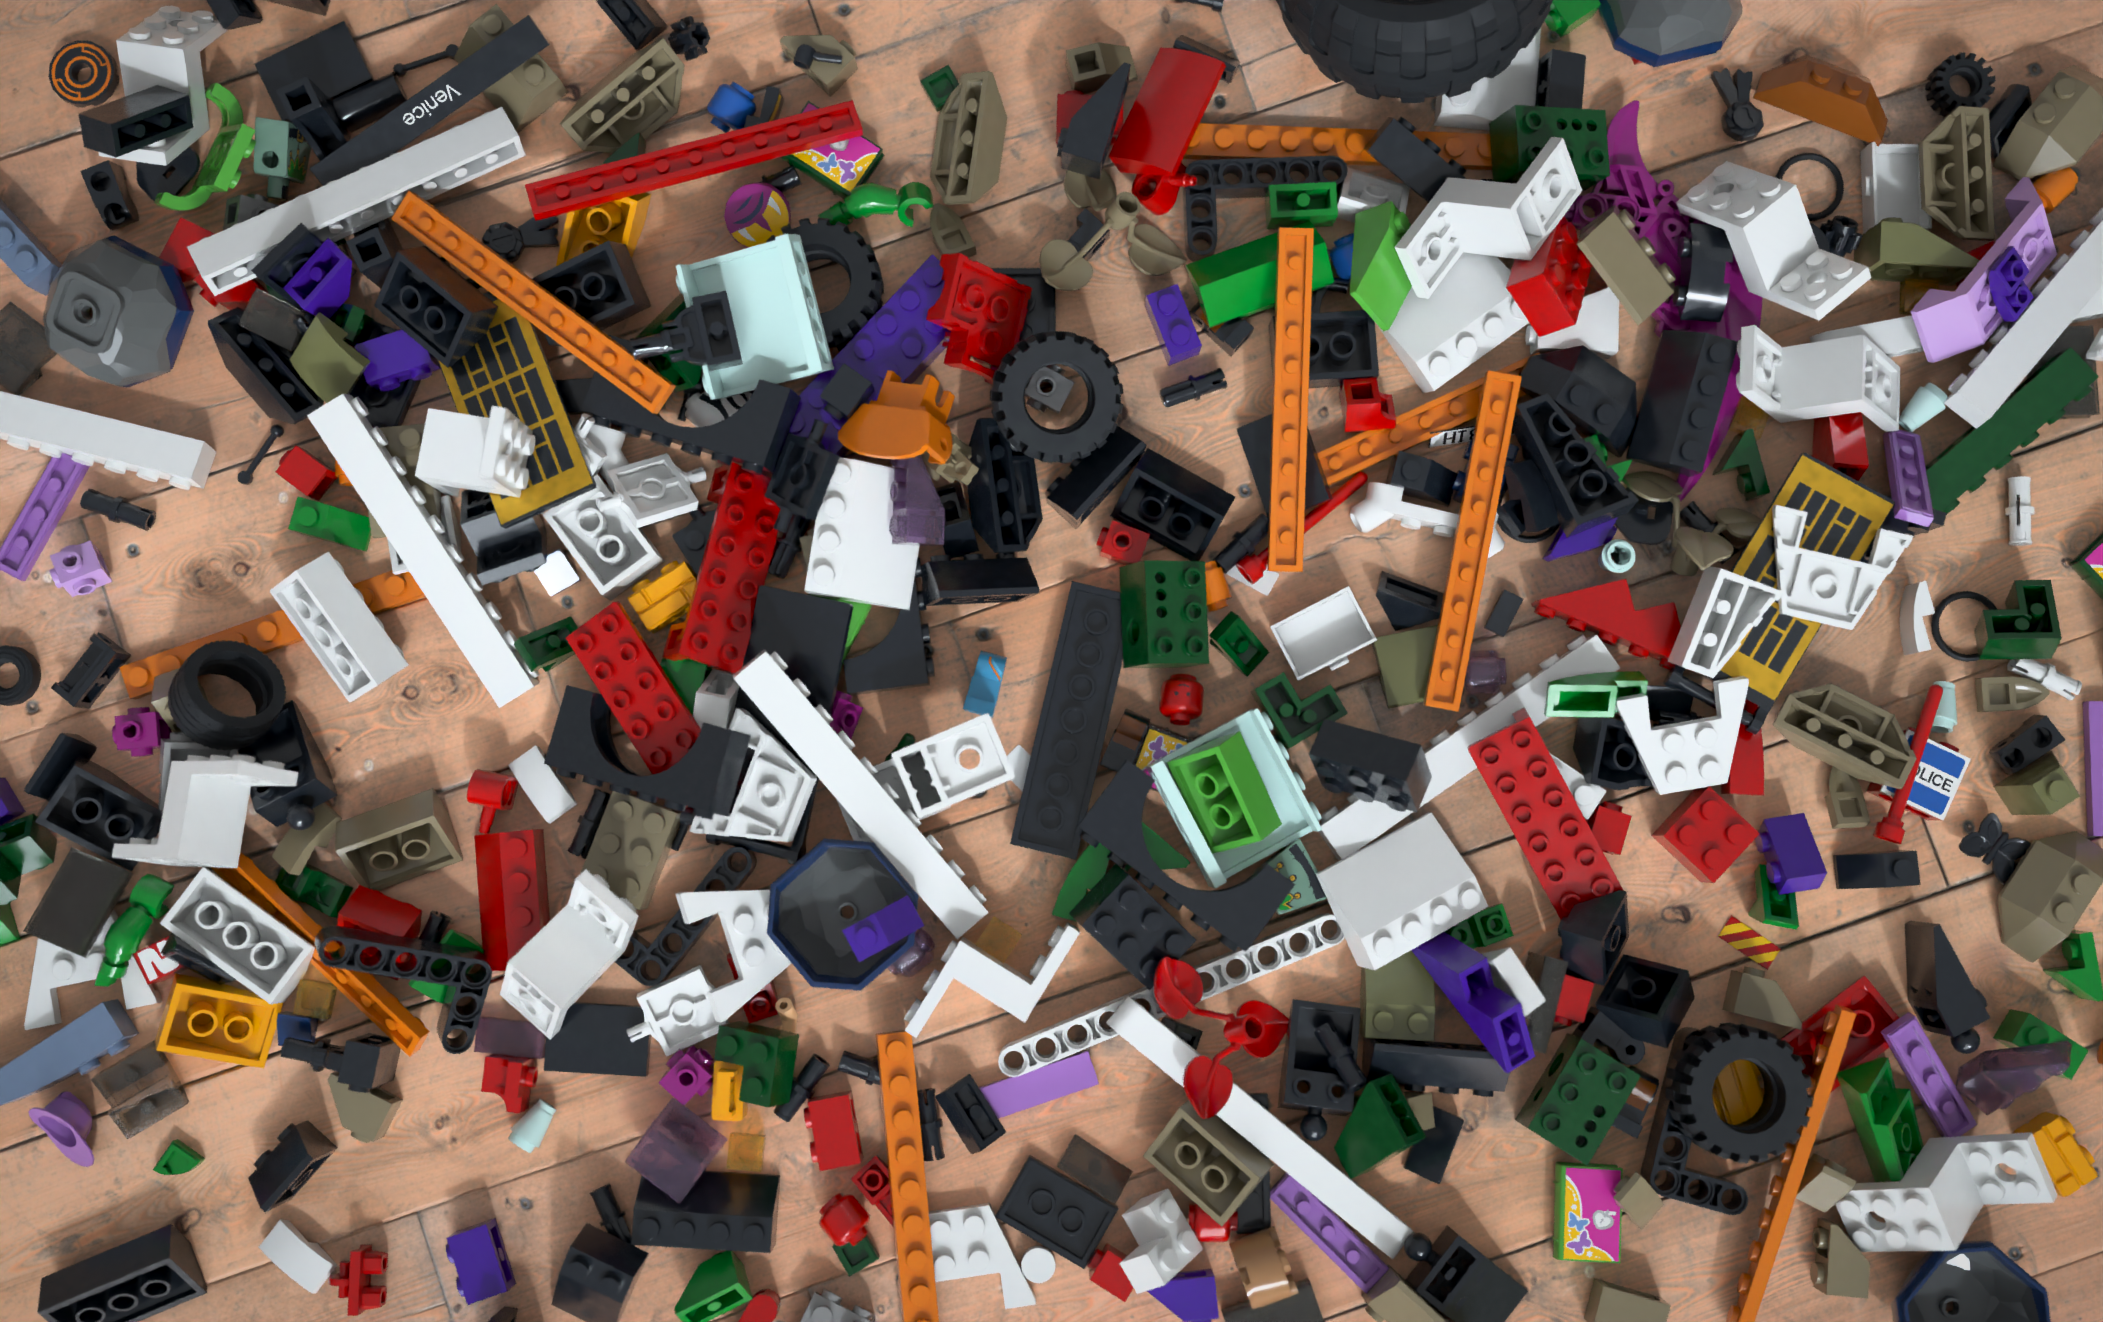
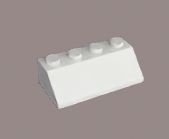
M329 551L297 569L270 590L272 596L349 703L409 665L404 659L402 650L392 642L384 631L381 620L372 614L365 604L361 592L353 587L344 574L342 565L333 559Z
M206 867L199 871L160 922L162 926L269 1004L284 1003L305 976L315 950V946Z

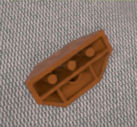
M1804 55L1763 72L1753 96L1756 100L1868 143L1875 142L1877 146L1882 142L1888 119L1869 78L1809 55Z

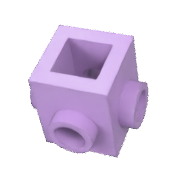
M91 540L79 545L66 546L60 552L50 555L54 568L49 571L57 588L64 587L72 597L90 594L97 587L113 582L102 553Z

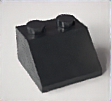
M1618 890L1575 904L1568 917L1561 919L1558 927V936L1562 938L1560 958L1563 959L1564 963H1567L1565 974L1602 986L1605 985L1629 938L1626 891Z
M1624 954L1595 1005L1600 1012L1635 1040L1668 1048L1695 996L1688 970Z
M308 1120L298 1125L290 1124L278 1136L277 1139L280 1143L273 1151L269 1149L264 1152L254 1163L257 1169L248 1179L258 1204L265 1213L291 1200L338 1148Z

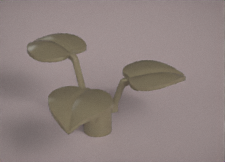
M1104 169L1102 170L1100 180L1069 170L1066 171L1064 190L1069 200L1081 209L1093 206L1095 211H1100L1107 208L1105 211L1106 223L1079 252L1070 242L1061 239L1051 240L1042 248L1039 257L1041 274L1050 286L1061 291H1076L1083 288L1090 281L1093 268L1082 257L1109 228L1122 230L1129 225L1127 240L1133 243L1128 250L1129 258L1137 269L1147 275H1163L1186 263L1187 259L1184 254L1163 232L1147 224H1139L1135 227L1138 223L1136 215L1141 209L1138 198L1129 192H1121L1116 196L1115 184Z
M1648 471L1627 474L1621 481L1644 499L1654 502H1672L1674 539L1671 546L1676 548L1670 568L1680 575L1694 576L1698 568L1703 571L1712 564L1732 555L1734 548L1728 540L1718 535L1721 531L1728 530L1735 537L1750 539L1761 521L1759 517L1748 511L1727 507L1716 511L1715 519L1720 524L1715 527L1712 533L1690 527H1680V499L1677 496L1682 494L1683 488L1679 483L1666 475Z

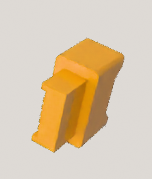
M719 1060L714 1063L711 1114L713 1120L741 1121L747 1115V1103L739 1101L744 1066Z

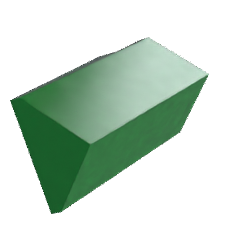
M1307 221L1290 227L1314 228L1312 292L1333 284L1334 278L1326 242L1313 224ZM1278 232L1186 264L1185 267L1209 328L1237 317L1240 319L1276 305Z
M1886 1057L1838 1072V1081L1875 1182L1901 1181L1924 1147L1910 1089L1895 1087L1889 1058Z

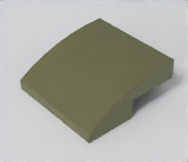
M319 312L291 356L290 361L305 383L323 401L328 403L341 394L351 393L369 365L370 360L344 342L348 333Z
M1438 625L1376 637L1377 641L1372 643L1380 671L1379 680L1388 709L1424 702Z

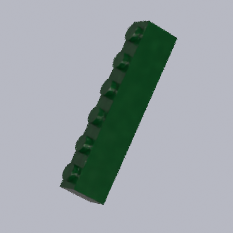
M2072 347L2057 352L2022 382L1989 420L1977 429L1971 426L1925 466L1932 509L1946 512L1947 514L1960 504L1957 498L1966 491L1972 493L1982 486L1987 480L1984 477L1985 474L1992 468L1997 471L2012 460L2013 456L2010 453L2019 445L2024 448L2032 443L2040 435L2037 430L2045 423L2051 425L2066 413L2063 407L2072 400L2075 402L2080 401L2093 390L2090 384L2099 376Z

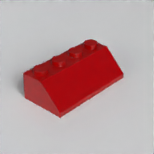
M543 829L474 836L482 947L484 948L483 954L492 971H506L508 961L550 922Z

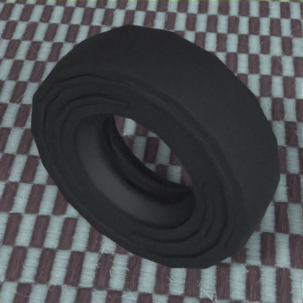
M9 645L0 646V666L5 663H13L18 668L20 675L18 682L13 687L5 689L0 686V705L12 706L21 704L31 698L39 688L41 680L40 665L34 655L23 648Z

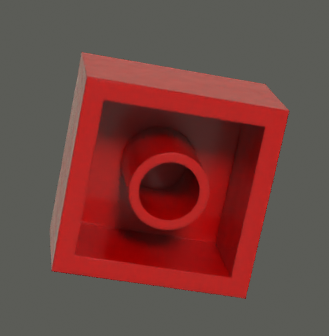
M1708 786L1694 789L1651 836L1700 882L1715 883L1760 833Z

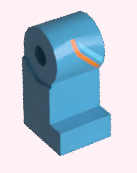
M981 650L964 702L963 709L965 711L979 715L989 713L990 718L994 717L1007 657Z

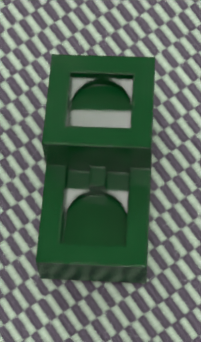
M307 863L300 875L289 874L282 867L275 880L279 889L287 896L296 901L306 902L322 913L334 918H338V912L345 905L354 888Z

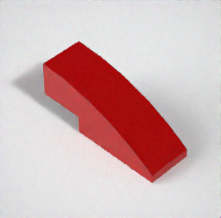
M1745 699L1743 709L1753 714L1758 705ZM1740 723L1728 782L1721 784V794L1764 796L1762 729L1754 735L1745 730V725Z

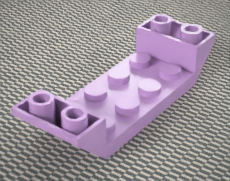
M2022 177L2005 198V206L2008 210L2011 224L1955 292L1929 289L1911 310L1912 318L1928 362L1935 363L1984 345L2002 323L2003 319L1996 308L1989 287V270L2008 246H2014L2030 271L2023 280L2028 289L2056 257L2057 252L2043 202L2029 177Z

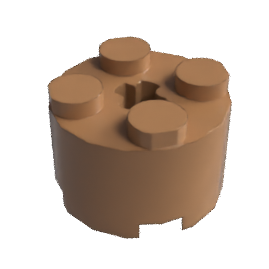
M1275 1227L1260 1230L1229 1243L1252 1309L1262 1308L1298 1294L1292 1274L1285 1275L1286 1272L1291 1271L1286 1254L1282 1249L1276 1250V1247L1281 1246Z

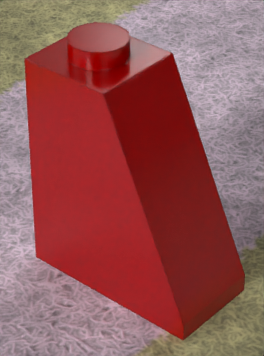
M1857 412L1814 418L1812 456L1859 481L1869 466L1862 413Z

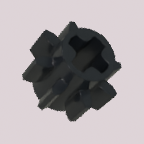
M688 16L670 25L673 31L668 40L676 55L684 54L686 61H690L708 52L705 46H707L710 36L703 22L694 23L693 17Z
M1834 216L1833 220H1827V223H1822L1819 228L1824 232L1829 241L1830 253L1840 257H1844L1846 253L1851 254L1852 250H1857L1863 237L1862 234L1857 233L1858 223L1846 216Z

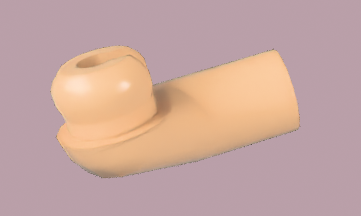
M781 998L776 1002L775 1008L781 1018L782 1025L775 1026L774 1029L796 1033L798 1014L789 998Z

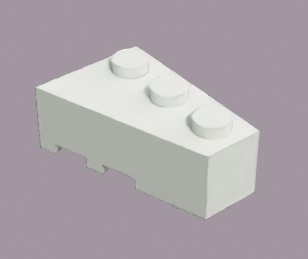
M1709 566L1702 574L1668 662L1714 678L1741 646L1740 642L1753 626L1756 627L1763 619L1762 615L1785 592L1727 570Z

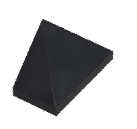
M1381 572L1376 597L1395 631L1436 620L1440 617L1444 593L1387 572Z

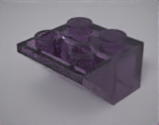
M672 1098L647 1129L625 1163L680 1204L721 1152L728 1139L675 1098Z

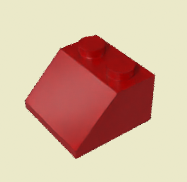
M359 885L338 912L337 926L415 939L420 933L422 910L410 903L401 902L386 896L378 890H371ZM336 941L338 945H342V942ZM367 947L361 952L360 956L371 957L377 952L378 948ZM405 952L400 954L396 962H407L411 953ZM387 976V977L392 978V979L397 980V981L400 979V978H397V977Z

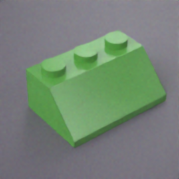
M1240 731L1214 739L1167 762L1179 791L1212 854L1262 841L1282 825Z

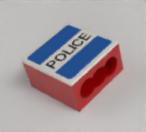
M1913 727L1903 730L1909 747L1916 729ZM1928 739L1905 810L1925 820H1944L1971 759L1958 753L1959 749L1945 742L1936 743ZM1870 782L1866 792L1891 803L1896 788Z

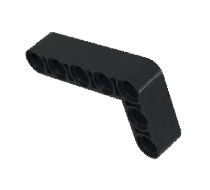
M1338 156L1193 161L1188 165L1185 173L1189 175H1202L1207 180V183L1200 186L1183 187L1185 251L1187 257L1192 262L1214 255L1218 240L1216 199L1265 197L1269 185L1336 182L1338 192L1347 176V164ZM1326 170L1334 171L1338 175V180L1330 181L1326 179L1323 172ZM1294 171L1301 172L1306 180L1296 182L1292 180L1290 173ZM1261 172L1268 173L1273 181L1262 183L1256 175ZM1229 173L1235 174L1240 182L1229 184L1224 180L1223 176ZM1195 207H1203L1207 210L1208 216L1197 218L1191 210ZM1197 239H1204L1209 243L1210 248L1200 251L1193 246V242Z
M743 847L728 849L694 892L710 891V885L715 879H719L725 884L726 891L739 890L756 867L757 859L754 852ZM737 852L744 854L747 858V866L741 872L735 870L731 864V859ZM679 909L652 944L633 930L630 941L634 945L632 956L626 957L622 954L615 963L645 986H653L664 982L719 914L716 913L704 918L700 925L686 924ZM671 933L678 934L682 939V947L678 952L672 951L668 947L667 939ZM650 960H654L660 965L661 973L657 979L651 978L646 972V965Z
M327 926L317 933L315 937L316 950L320 961L326 966L448 985L437 1023L438 1036L443 1048L448 1053L461 1054L471 1047L492 978L491 967L480 950L341 926ZM331 941L342 942L341 947L336 951L329 952L324 950L325 945ZM367 947L378 948L377 952L371 957L360 956L361 952ZM410 952L413 954L412 958L405 963L396 962L397 957L402 953ZM436 959H448L441 968L434 969L431 967ZM481 964L480 970L476 973H465L470 965ZM465 996L472 997L467 1005H456L460 998ZM454 1029L463 1030L458 1037H447L449 1032Z
M1684 1027L1676 1032L1673 1039L1640 1175L1657 1194L1663 1197L1728 1215H1737L1742 1213L1748 1205L1746 1191L1726 1178L1685 1167L1692 1139L1681 1132L1678 1128L1680 1122L1673 1119L1669 1111V1107L1674 1104L1672 1100L1666 1098L1665 1088L1672 1087V1079L1666 1077L1668 1067L1675 1069L1678 1061L1673 1059V1056L1677 1049L1685 1051L1688 1048L1685 1044L1686 1039L1691 1035H1697L1698 1037L1702 1035L1699 1029ZM1673 1136L1675 1140L1673 1149L1669 1152H1664V1140L1667 1137ZM1665 1170L1667 1174L1665 1182L1656 1186L1654 1182L1655 1175L1659 1171ZM1698 1179L1700 1183L1698 1191L1695 1194L1689 1195L1688 1186L1690 1182ZM1731 1188L1733 1192L1732 1199L1728 1203L1723 1204L1721 1200L1722 1194L1725 1190Z

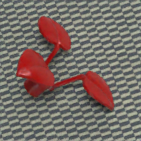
M1167 956L1160 960L1154 976V993L1158 1005L1165 1014L1173 1019H1182L1190 1010L1191 1013L1225 1020L1227 1022L1224 1026V1036L1231 1043L1230 1046L1216 1054L1213 1060L1207 1056L1194 1057L1187 1064L1183 1074V1085L1189 1101L1200 1117L1208 1119L1220 1112L1227 1103L1233 1088L1232 1072L1227 1066L1219 1064L1220 1060L1231 1052L1240 1050L1241 1045L1253 1057L1264 1058L1271 1055L1278 1048L1281 1040L1287 1033L1289 1019L1276 1008L1257 1000L1246 1001L1241 1004L1237 1009L1236 1017L1233 1013L1224 1014L1197 1008L1194 1004H1197L1203 995V982L1198 972L1184 961L1174 960Z

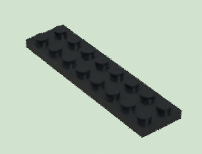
M1074 581L1071 583L1010 842L1012 845L1075 860L1077 858L1081 841L1079 835L1083 831L1078 825L1088 811L1123 661L1120 592Z

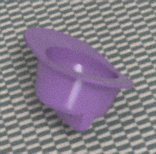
M65 1091L60 1093L43 1109L33 1107L29 1110V1116L32 1121L45 1131L56 1147L67 1158L80 1166L89 1167L93 1165L94 1156L85 1141L92 1129V1116L90 1110L71 1092Z

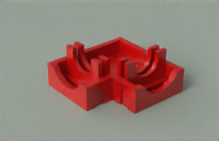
M961 253L942 254L939 265L943 268L941 280L944 281V287L937 302L928 310L926 320L951 331L945 332L944 337L948 338L949 341H944L942 347L947 348L943 364L976 373L984 377L985 382L993 385L992 378L995 370L997 371L1001 363L1000 360L1015 344L1020 342V333L1023 330L1028 299H1030L1032 288L1025 284H1019L1017 280L1002 273H996L992 268L978 261H972ZM976 362L989 364V365H991V369H989V368H987V367H985V366H982V365H980V364H978V363H976Z

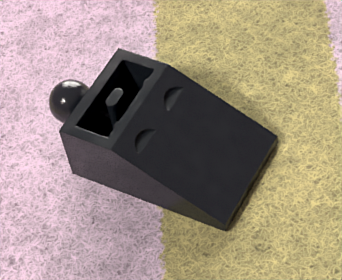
M293 700L284 704L276 721L261 738L245 748L238 749L239 755L255 757L256 763L262 764V761L280 762L285 764L284 770L298 772L296 786H251L250 796L255 812L276 827L287 822L295 830L308 829L315 821L313 808L337 796L330 769L297 704Z
M1917 921L1905 923L1907 993L1912 1009L1925 1031L1950 1036L1951 1044L1955 1050L1964 1054L1973 1053L1980 1046V1036L1973 1027L1990 1019L1985 1008L1987 1007L1985 997L1978 989L1974 988L1940 924Z
M1293 999L1281 1069L1278 1108L1308 1111V1114L1300 1122V1131L1306 1139L1318 1141L1326 1135L1328 1129L1327 1122L1322 1113L1338 1116H1347L1352 1113L1354 1091L1351 1093L1348 1091L1337 1069L1329 1065L1327 1061L1329 1056L1315 1037L1314 1031L1325 1023L1333 1022L1347 1047L1350 1046L1355 1053L1353 1057L1357 1062L1361 1008ZM1299 1082H1305L1308 1085L1307 1093L1304 1094L1298 1091L1297 1084ZM1338 1086L1341 1088L1340 1098L1333 1096L1332 1087Z
M1446 1226L1433 1245L1431 1240L1423 1233H1413L1405 1240L1404 1249L1407 1256L1414 1261H1419L1406 1278V1281L1416 1292L1454 1322H1505L1528 1292V1290L1449 1226Z

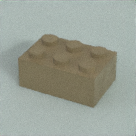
M613 791L581 873L586 869L592 875L597 874L608 883L610 891L619 899H627L637 910L648 909L672 843L681 824V812L658 803L636 798L637 795L632 793L626 795Z

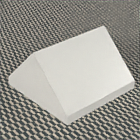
M1347 167V176L1337 198V218L1355 223L1356 213L1392 201L1400 212L1406 214L1410 191L1407 185Z

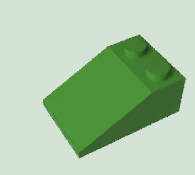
M1392 201L1355 214L1350 295L1383 331L1390 329L1412 287L1395 249V246L1411 227V224L1406 214L1400 212Z

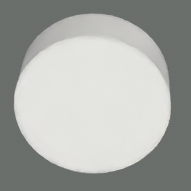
M1033 1246L1023 1254L1021 1269L1029 1281L1043 1283L1054 1274L1056 1266L1055 1257L1048 1248Z

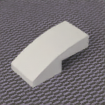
M1926 581L1905 586L1899 621L1904 655L1931 650L1922 616L1935 614Z
M535 745L508 766L546 822L550 824L577 805V802L563 779L555 773L552 766L544 764L546 756L542 749Z
M280 1219L259 1246L260 1250L277 1267L311 1293H316L337 1267V1264L318 1243L308 1242L289 1220Z

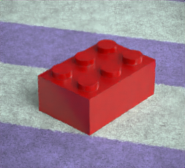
M1564 216L1531 261L1514 259L1506 285L1507 290L1539 337L1576 325L1585 289L1588 285L1591 267L1593 266L1577 245L1578 237L1574 225L1568 222Z

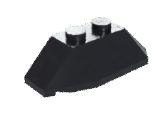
M239 307L208 320L209 329L225 367L269 418L294 425L308 418V414L324 405V401L305 383L290 361L300 342L286 325L262 316L249 314L247 310Z
M1584 345L1530 356L1518 375L1522 376L1520 390L1533 399L1548 393L1574 423L1576 429L1588 437L1597 435L1599 442L1604 443L1606 450L1621 458L1630 444L1638 417L1636 382Z
M979 418L976 420L968 445L971 447L972 452L970 460L979 468L977 474L973 476L972 481L967 485L972 526L994 553L1027 551L1030 541L1043 519L1035 460L1020 452L1004 438L994 418Z

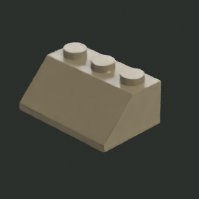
M497 4L470 24L454 57L458 63L464 61L514 25ZM537 53L487 88L483 93L496 109L500 107L504 109L516 132L519 133L565 96L568 91L558 76Z
M1614 205L1581 229L1577 245L1636 324L1639 325L1674 293L1675 284L1673 281L1676 279V276L1665 262L1660 265L1653 255L1656 253V250L1646 236L1640 238L1633 229L1636 223L1626 209L1620 211Z
M433 788L336 823V853L358 884L371 890L380 891L463 861V855L448 811Z
M1189 1100L1177 1110L1143 1155L1221 1227L1274 1165L1219 1116L1215 1115L1208 1119L1200 1117Z
M1388 1265L1389 1269L1367 1293L1364 1292L1362 1294L1363 1299L1368 1304L1365 1308L1366 1312L1377 1322H1383V1320L1386 1322H1451L1436 1307L1416 1292L1390 1265Z

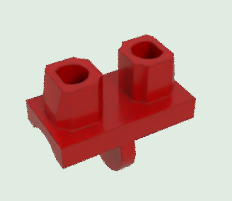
M362 1244L360 1249L350 1251V1261H341L339 1273L332 1274L328 1278L329 1285L339 1286L338 1298H348L347 1316H358L367 1309L380 1308L386 1304V1286H370L371 1274H384L387 1271L388 1253L372 1250V1245Z

